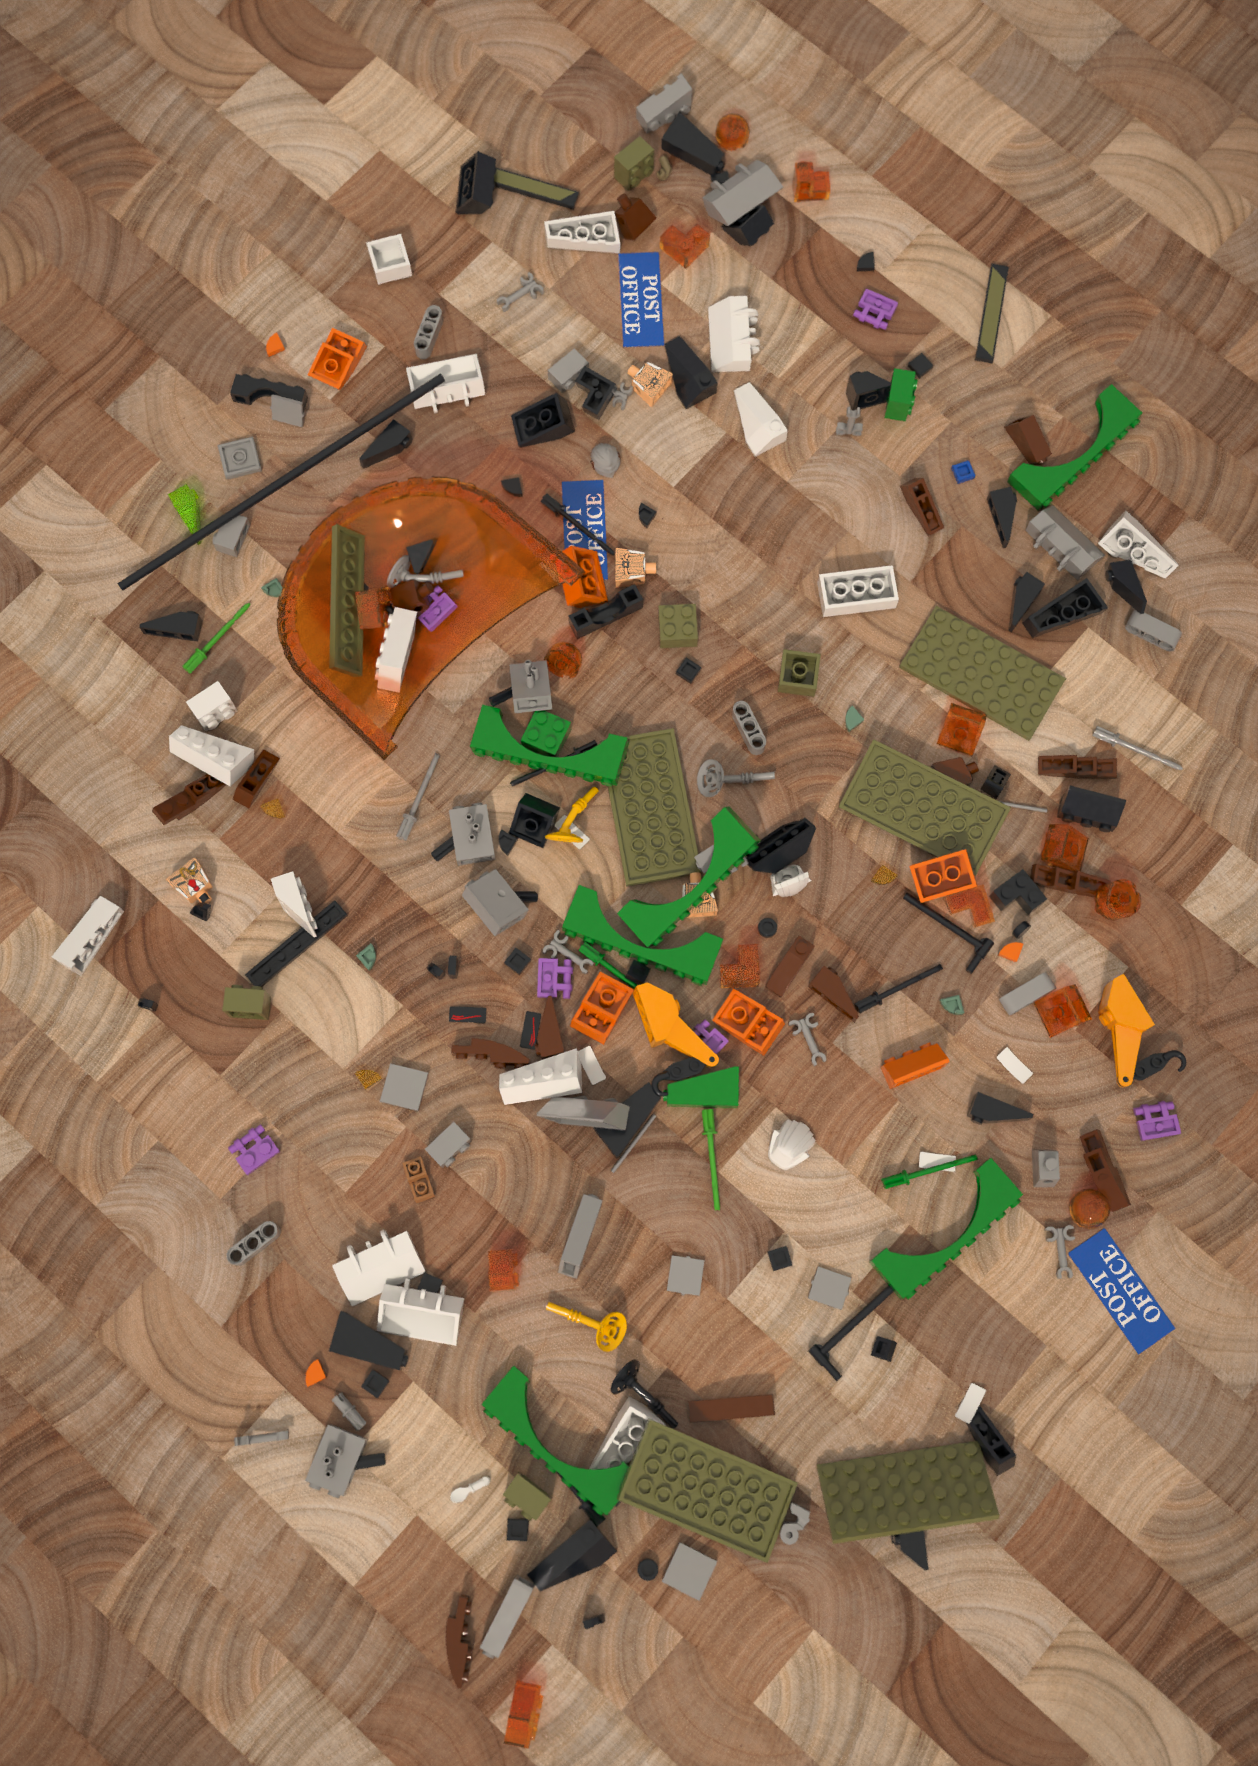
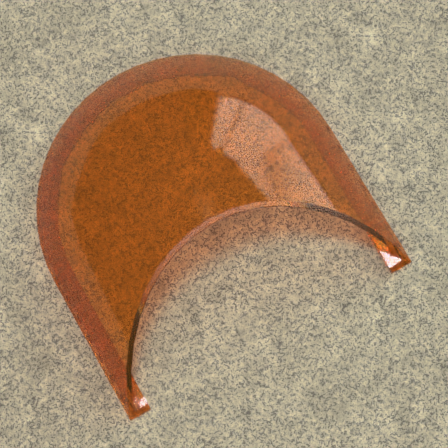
M432 476V478L426 479L411 477L408 478V481L397 482L396 480L370 489L369 493L361 497L356 496L352 498L353 501L345 507L342 505L338 507L309 534V540L304 546L301 544L298 549L299 554L294 561H291L281 585L283 588L277 602V609L279 610L278 618H276L277 632L284 651L283 653L291 668L383 761L398 748L392 739L411 707L429 685L462 652L496 624L528 602L565 582L572 586L586 573L584 569L499 498L485 489L482 490L476 487L475 484L460 482L459 479ZM336 524L365 536L364 583L387 606L392 603L394 608L390 593L391 588L387 586L389 573L402 556L408 555L406 549L408 546L433 538L438 539L420 575H430V573L434 574V572L438 574L439 571L444 573L463 570L464 577L443 580V582L439 581L438 583L434 582V584L431 582H420L422 584L430 583L433 589L438 585L443 590L438 596L445 592L458 607L432 632L418 618L416 619L415 635L400 693L377 688L378 680H375V674L379 668H376L377 658L381 655V643L386 640L384 639L385 629L390 625H387L388 618L381 614L383 609L365 591L362 677H353L329 668L332 526ZM410 563V574H416L414 573L412 564Z

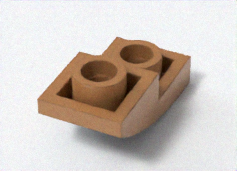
M420 1156L402 1163L416 1204L435 1197L422 1157Z

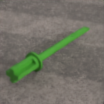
M250 603L243 605L202 650L195 649L196 652L182 666L185 671L191 674L204 659H207L205 654L226 633L235 620L244 614L250 607Z
M713 1109L702 1110L704 1128L702 1135H707L714 1210H720L713 1134H718V1132H715Z

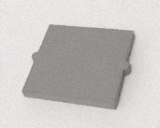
M272 394L270 409H272V420L303 427V417L305 415L303 412V402Z
M672 1255L667 1291L681 1293V1295L700 1296L705 1260L692 1259L690 1256L679 1257Z
M818 1266L814 1280L811 1281L812 1287L808 1299L842 1310L845 1298L849 1295L847 1291L852 1278Z

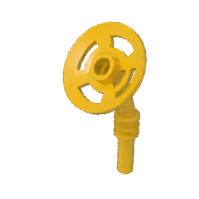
M592 787L582 798H579L572 805V809L563 822L562 827L559 828V832L545 835V838L562 842H583L582 838L571 833L569 827L577 814L587 807V803L599 790L596 787Z
M551 1302L547 1304V1310L565 1316L567 1320L571 1319L572 1322L576 1321L577 1324L580 1322L597 1329L596 1343L602 1351L610 1352L616 1349L625 1336L627 1322L624 1315L619 1312H612L599 1322L582 1315V1312L578 1313V1310L573 1311L572 1308L569 1310ZM616 1327H619V1332H618L616 1338L614 1339L613 1337L615 1336V1334H616V1332H617ZM601 1341L608 1343V1345H602Z

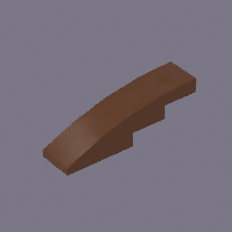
M1077 755L1038 756V775L1065 778L1117 779V758L1097 759V757H1077Z
M1033 864L1030 877L1036 885L1054 890L1101 899H1108L1111 880L1080 871L1072 872L1058 867L1050 868L1040 864Z
M773 1394L688 1401L690 1423L775 1415Z

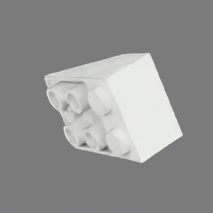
M292 871L272 878L271 882L275 895L283 910L310 935L317 937L315 929H318L311 914L312 908L306 898L307 892L300 877L296 878Z

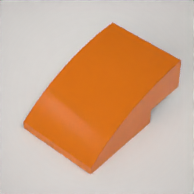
M332 328L326 342H322L308 372V376L341 390L357 367L367 345L352 336Z
M599 972L573 1017L570 1027L604 1045L625 1009L634 989Z
M736 989L732 990L712 1020L729 1034L763 1056L785 1025L782 1018L768 1011L765 1006Z

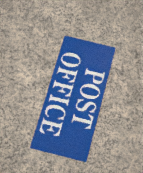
M659 252L618 254L623 347L664 346Z
M603 480L562 482L563 505L566 506L564 511L593 533L597 539L606 544ZM563 517L564 550L569 546H576L597 551L603 580H608L607 552L597 542L591 540Z
M1105 1228L1068 1253L1138 1355L1176 1329Z

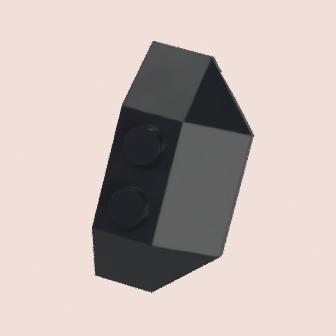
M802 818L800 821H793L780 826L761 839L758 844L759 848L751 855L748 853L745 856L749 862L748 866L753 871L776 874L807 853L816 830L815 825L808 819Z

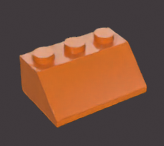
M569 546L556 555L567 606L582 608L608 602L597 551Z
M929 1042L920 1046L921 1050L913 1052V1050L902 1053L903 1057L899 1059L892 1057L885 1060L881 1070L889 1089L942 1069L950 1061L937 1043L931 1045Z

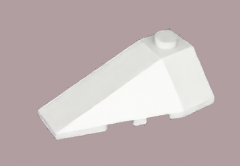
M749 382L735 389L734 394L745 434V441L753 455L756 457L786 441L788 430L779 416Z
M1127 511L1111 525L1098 542L1110 555L1124 560H1132L1133 564L1141 566L1145 570L1163 578H1166L1179 566L1154 537Z

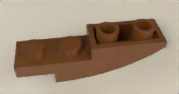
M206 774L186 785L184 791L153 807L152 812L163 825L174 819L179 821L206 803L223 789L226 784Z
M472 1038L471 1046H451V1054L456 1056V1059L466 1060L467 1057H475L476 1060H487V1057H490L491 1065H495L494 1068L505 1069L506 1066H514V1069L531 1063L530 1059L517 1050L491 1040Z
M1096 1129L1080 1136L1086 1153L1083 1154L1086 1164L1110 1210L1115 1212L1130 1206L1131 1204L1119 1171L1112 1164L1101 1131Z
M460 1595L456 1616L449 1615L446 1625L447 1658L457 1688H462L463 1683L468 1682L469 1669H466L467 1660L471 1661L473 1647H469L470 1641L462 1640V1637L467 1636L468 1624H465L466 1615H470L472 1602L468 1601L469 1596Z

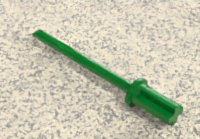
M587 942L582 944L578 951L592 960L596 967L600 963L631 988L635 989L638 986L636 983L626 979L623 973L603 958L606 954H601Z
M975 1154L909 1174L904 1169L899 1174L882 1178L883 1188L888 1189L902 1184L910 1185V1179L976 1161L978 1157Z

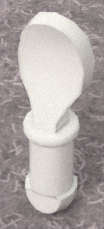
M483 1476L478 1481L470 1483L469 1487H460L454 1490L450 1495L451 1501L453 1503L464 1501L470 1492L474 1493L476 1490L488 1486L491 1479L488 1476Z

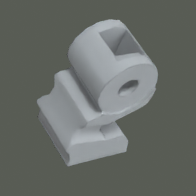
M792 1501L789 1505L792 1514L797 1515V1520L794 1522H783L779 1532L782 1541L788 1545L796 1543L799 1537L798 1530H803L805 1525L810 1522V1511Z

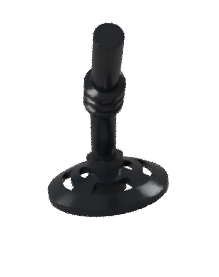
M636 1359L628 1362L614 1378L610 1388L611 1393L617 1395L627 1388H633L648 1403V1407L656 1415L659 1414L672 1429L676 1428L678 1422L665 1410L664 1404L658 1398H654L637 1382L636 1376L640 1368V1362Z

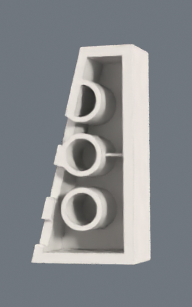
M614 211L544 222L547 248L620 253V239Z
M182 725L169 736L171 753L230 787L254 763V749Z
M99 896L98 899L93 901L91 908L52 955V958L64 967L82 976L124 911L119 906Z
M577 1048L499 1074V1090L504 1105L582 1093V1070Z

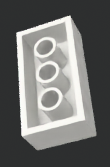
M893 565L819 574L817 585L823 617L896 608L899 601Z
M395 607L393 614H389L387 625L390 626L385 629L384 639L386 640L381 643V655L377 658L376 668H379L375 674V680H378L377 688L400 693L415 635L416 611Z

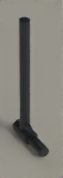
M908 892L903 897L904 900L975 946V956L965 969L968 973L972 974L980 961L986 957L994 942L989 938L978 940L923 902L921 903L920 900Z
M890 1285L823 1346L815 1344L808 1350L812 1357L821 1367L823 1366L835 1381H838L842 1375L829 1361L828 1352L894 1292Z

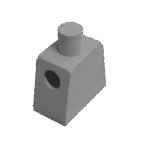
M1032 1149L1033 1187L1053 1188L1060 1179L1058 1151L1052 1149Z

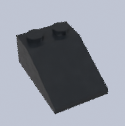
M558 393L511 415L520 448L559 440L575 432L568 402Z

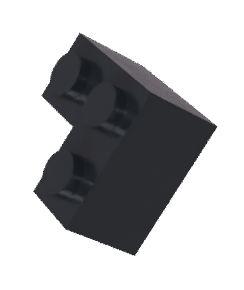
M584 366L575 381L578 388L589 393L582 405V409L587 414L600 420L617 391V386L614 382Z
M1024 869L995 889L989 896L1000 911L1004 910L1014 901H1017L1027 915L1047 900L1046 896Z

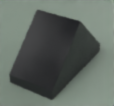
M433 538L406 547L414 573L420 574L423 572L438 539Z
M994 765L980 790L997 799L1011 774Z

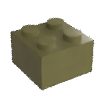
M641 136L614 156V178L627 191L637 187L641 180L649 177L654 171V149Z
M696 604L658 605L660 648L697 647Z
M783 649L777 692L815 697L821 654Z
M231 985V988L225 987L222 1011L230 1018L269 1020L271 997L263 990V987L251 986V989H244L241 985Z
M521 1472L516 1475L503 1493V1496L506 1497L504 1501L513 1508L518 1506L523 1510L521 1514L529 1521L532 1518L537 1520L552 1499V1496Z

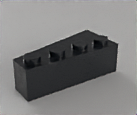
M1086 578L1029 616L1022 624L1031 637L1035 638L1100 615L1108 609V606Z

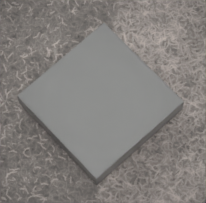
M253 436L218 445L226 480L262 471Z
M390 1063L380 1102L419 1112L429 1073Z
M679 1542L662 1582L700 1601L717 1561Z

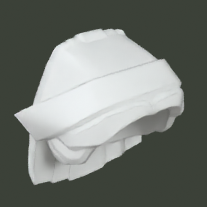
M798 865L786 866L770 876L773 896L779 895L781 897L798 894L808 882L812 881L809 878L808 872L804 873Z
M786 1120L780 1130H774L768 1148L770 1161L779 1168L788 1170L809 1157L808 1151L814 1146L816 1141L813 1138V1134L809 1131L810 1129L802 1122Z

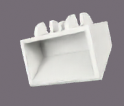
M729 296L708 307L712 372L750 371L751 355L759 351L757 345H760V341L757 338H750V335L756 334V329L749 328V326L757 323L755 316H758V311L748 309L747 296Z
M477 354L406 368L411 392L439 374L445 379L444 383L414 401L415 409L433 406L434 413H437L436 405L464 399L467 407L469 406L468 398L485 395Z
M382 1230L380 1233L384 1242L372 1247L370 1241H367L365 1243L368 1249L356 1254L353 1246L349 1245L347 1250L350 1257L332 1265L351 1306L382 1293L385 1284L397 1286L404 1283L406 1279L415 1278L426 1272L409 1232L405 1231L389 1238L387 1232Z
M410 1279L405 1280L404 1287L385 1284L379 1300L377 1331L456 1346L463 1314L464 1298L445 1295V1285L441 1286L440 1294L427 1292L426 1289H411Z

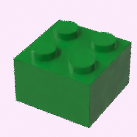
M894 368L884 418L906 421L907 415H911L915 401L914 394L918 379H915L916 372Z
M544 710L535 711L521 738V745L543 756L558 757L572 730L571 722Z

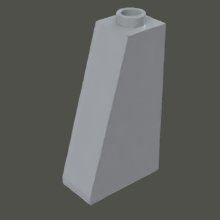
M583 1194L560 1260L558 1273L577 1279L603 1200H600L599 1197L592 1194Z
M516 1575L480 1646L483 1649L482 1653L491 1659L494 1656L499 1658L535 1586Z

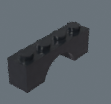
M236 374L230 391L233 402L250 406L258 398L271 397L273 394L303 402L304 412L308 401L306 389L300 386L293 387L282 382H270L265 378H252L247 374Z
M634 584L619 591L613 599L602 606L593 609L583 608L569 615V625L576 638L579 639L642 609L643 598Z

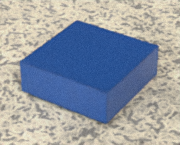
M969 460L952 465L951 470L957 484L975 479V473Z

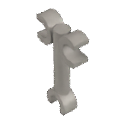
M527 273L529 278L527 281L520 277L521 285L524 287L507 298L502 296L497 299V305L505 303L502 306L503 312L508 311L511 303L530 292L534 300L536 299L535 291H539L542 295L544 294L543 287L533 280L532 273Z
M623 382L620 385V391L617 390L613 396L615 397L613 399V407L620 402L622 403L621 410L626 408L628 396H631L633 393V386L626 391L624 390L625 383Z
M847 407V424L838 422L836 435H849L852 433L854 436H861L863 424L855 423V419L860 417V407H857V410H850V407Z
M557 930L550 945L543 948V954L548 950H552L554 953L551 959H555L558 951L580 966V971L587 975L588 971L583 966L585 964L593 966L594 963L590 959L583 960L563 945L568 942V936L563 940H559L560 931Z
M809 1013L806 1018L799 1021H790L788 1026L796 1025L798 1027L797 1031L792 1032L793 1036L798 1035L802 1030L813 1055L811 1063L813 1066H816L815 1058L820 1057L824 1063L826 1062V1056L819 1052L809 1029L818 1026V1022L814 1024L809 1022V1018L814 1017V1013Z
M1072 1225L1059 1229L1054 1227L1044 1228V1231H1051L1053 1233L1052 1238L1045 1239L1046 1242L1057 1241L1060 1267L1056 1271L1057 1279L1062 1278V1271L1067 1272L1068 1278L1073 1276L1072 1270L1067 1266L1064 1239L1067 1241L1075 1239V1237L1067 1235L1068 1229H1074Z
M288 1431L235 1437L234 1446L287 1440Z

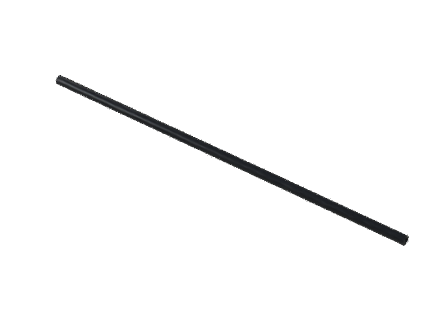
M439 374L117 584L124 591L444 383V377Z

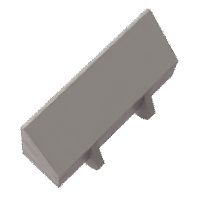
M755 160L745 167L739 163L735 166V170L738 173L722 184L716 180L711 182V188L714 190L702 197L708 216L729 226L781 190L783 185L767 164Z
M1054 506L1042 510L1029 522L1025 530L1036 540V543L1033 545L1035 549L1042 546L1050 556L1060 563L1057 570L1060 572L1065 568L1077 581L1105 556Z
M582 1095L573 1098L552 1097L539 1110L537 1116L558 1124L626 1130L630 1106L617 1102L615 1098L597 1101L588 1100L586 1096Z

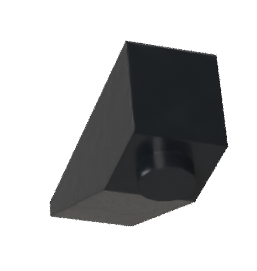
M393 419L359 458L361 467L365 469L407 449L412 443L411 431Z
M1011 487L990 491L987 497L1003 548H1006L1010 541L1017 503V496L1015 492H1012Z
M1132 560L1109 563L1105 577L1106 581L1110 583L1112 590L1138 613L1144 614L1147 600Z
M1028 572L1023 577L1019 576L1014 583L1016 588L1012 597L1008 629L1011 633L1045 585V583Z
M194 611L177 612L141 623L139 628L143 634L198 642L202 619Z
M980 1092L974 1095L967 1117H970L972 1122L980 1125L982 1123L1027 1121L1034 1116L1030 1112Z
M979 1406L971 1422L966 1424L975 1441L979 1443L985 1460L995 1474L999 1476L1015 1466L1016 1454Z

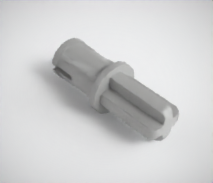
M341 1392L338 1394L339 1396H335L332 1399V1402L343 1413L342 1417H346L353 1427L359 1431L366 1425V1421L357 1412L356 1406H352Z

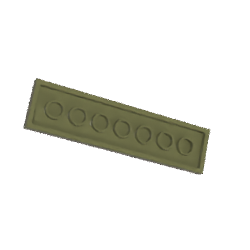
M336 524L332 526L329 668L359 678L362 677L365 536Z

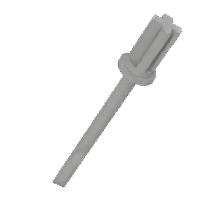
M1096 726L1092 736L1112 744V747L1117 743L1146 757L1161 761L1163 764L1174 769H1183L1177 763L1160 758L1152 752L1120 739V733L1115 734L1099 726Z
M436 753L409 814H403L404 819L396 835L400 840H407L414 822H417V819L414 817L415 812L440 757Z

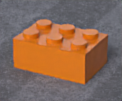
M967 849L910 865L921 903L977 887V881Z

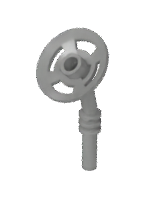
M404 555L391 569L387 579V586L393 588L402 581L409 580L431 582L434 584V582H443V580L464 577L463 570L444 573L439 571L438 574L434 572V574L430 573V575L410 574L411 561L408 555Z
M709 759L699 769L697 785L703 796L714 797L721 790L723 783L742 782L745 784L746 782L748 784L754 781L775 779V772L754 774L746 772V774L742 773L741 775L724 776L721 764L717 760ZM715 765V767H712L708 770L709 766ZM704 775H706V787L704 785Z

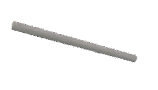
M999 801L1010 807L1047 813V809Z
M653 1114L612 1168L611 1172L614 1173L656 1118V1115Z

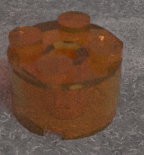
M1126 879L1103 884L1098 888L1095 895V911L1111 921L1130 917L1140 909V892H1137L1133 882Z

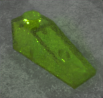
M185 484L167 494L191 535L200 530V509L196 500L199 497L194 488L190 490L188 485Z

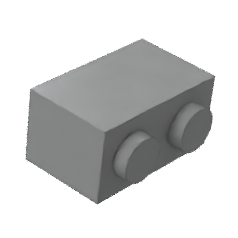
M574 348L548 369V379L564 393L566 390L574 387L575 381L583 367L589 368V362Z
M239 515L219 528L218 533L216 532L213 536V544L217 551L234 557L238 556L251 526L247 517Z
M453 1122L425 1150L441 1168L445 1166L448 1168L455 1162L456 1159L454 1157L459 1152L463 1154L471 1146L469 1144L471 1139Z

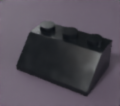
M477 151L461 165L456 214H483L492 207V193L495 187L494 175L497 170L495 158Z
M1069 786L1061 797L1057 818H1061L1062 821L1067 823L1077 822L1087 828L1096 827L1102 832H1113L1119 823L1126 800Z

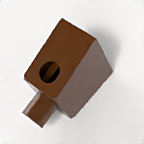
M626 193L617 198L621 207L615 212V218L624 239L635 241L657 218L640 198H628Z
M409 580L390 589L394 609L397 607L416 611L417 618L430 607L428 595L434 592L430 583L422 584L416 580Z
M962 757L936 762L931 765V768L967 786L971 785L973 781L971 775L979 772L975 762L966 765Z

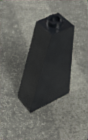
M679 112L662 137L661 149L709 175L722 172L725 166V154Z
M649 1082L622 1102V1104L630 1106L626 1130L592 1127L616 1159L621 1156L661 1100V1097L654 1093Z
M340 1311L329 1348L330 1352L396 1370H402V1367H406L409 1355H406V1349L349 1313Z

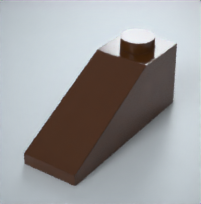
M914 478L900 486L907 504L927 536L945 528L924 478Z
M263 749L238 784L232 800L249 809L280 758Z
M798 936L765 987L779 997H782L815 946L801 936Z
M823 966L808 987L855 1023L859 1015L840 977L837 976L838 973L831 967Z
M552 996L547 997L537 1036L538 1044H535L537 1056L541 1055L542 1060L564 1053Z

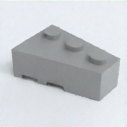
M682 73L677 76L678 80L672 85L666 84L664 86L665 90L657 96L653 94L636 107V119L646 133L655 131L666 123H671L679 112L686 115L691 111L692 88Z

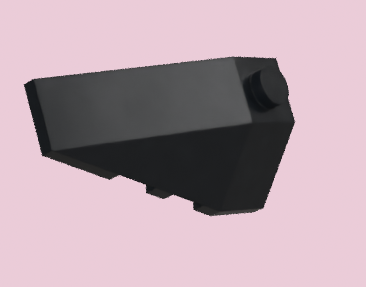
M680 336L664 344L673 374L676 394L685 409L717 393L718 382L708 367Z
M589 1519L532 1569L527 1576L539 1591H543L601 1566L617 1550L593 1521Z

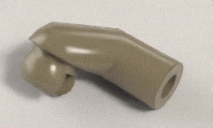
M666 156L659 158L662 168L659 172L657 171L656 175L661 181L666 180L672 172L671 165Z

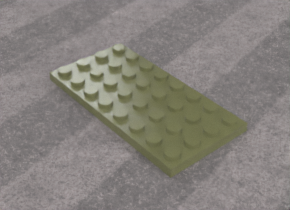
M938 606L934 608L899 666L902 670L1028 741L1032 738L1066 680L1065 677Z
M674 728L625 736L628 738L629 746L617 786H608L626 887L690 876V873L694 872L702 873L698 869L696 859L694 858L698 855Z
M874 739L839 805V808L936 857L967 849L975 876L1011 807Z
M648 1419L616 1499L768 1563L798 1483Z
M977 1441L817 1464V1473L833 1544L999 1519V1512L980 1445Z

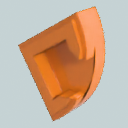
M278 333L273 334L267 341L266 351L268 357L285 350Z
M1014 942L1007 944L1001 949L998 956L1017 962L1023 943Z
M319 1359L315 1360L306 1372L307 1387L327 1378Z

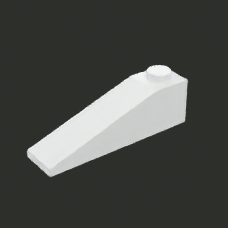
M629 1396L616 1416L589 1469L612 1468L620 1466L622 1462L627 1464L634 1456L648 1419L662 1425L665 1424L646 1405Z

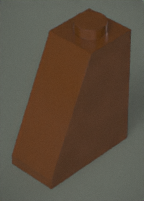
M1034 415L1019 418L1004 426L1006 432L1029 464L1037 463V465H1040L1047 461L1046 457L1052 455Z

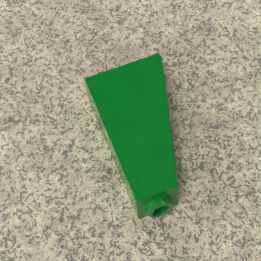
M739 1066L668 1084L667 1090L663 1089V1092H668L667 1096H663V1101H667V1107L738 1108Z

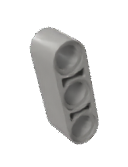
M436 305L429 306L426 309L414 340L415 353L420 359L430 357L443 325L442 311Z
M1136 610L1132 612L1125 626V629L1131 634L1166 651H1174L1182 636L1181 631L1146 613L1140 614Z
M738 701L733 706L732 718L750 753L760 755L765 750L766 738L748 703ZM743 709L746 713L740 715L736 710ZM746 725H750L754 729L752 731H747L744 727ZM758 741L762 746L755 747L752 743Z
M1044 972L1007 993L999 1001L1007 1014L1011 1016L1056 989V986L1047 972Z
M271 1221L261 1224L228 1250V1262L236 1266H242L280 1236V1227ZM269 1226H274L275 1228L272 1236L266 1235V1229ZM253 1238L258 1240V1246L255 1249H251L249 1246ZM236 1251L242 1253V1258L238 1262H235L233 1259Z

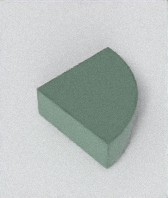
M277 578L261 587L262 591L271 597L287 595V592Z
M853 705L849 708L845 717V725L848 732L864 722V718Z
M369 944L356 956L370 971L376 961V952L373 945Z
M959 995L939 1000L942 1007L949 1013L955 1015L964 1014Z

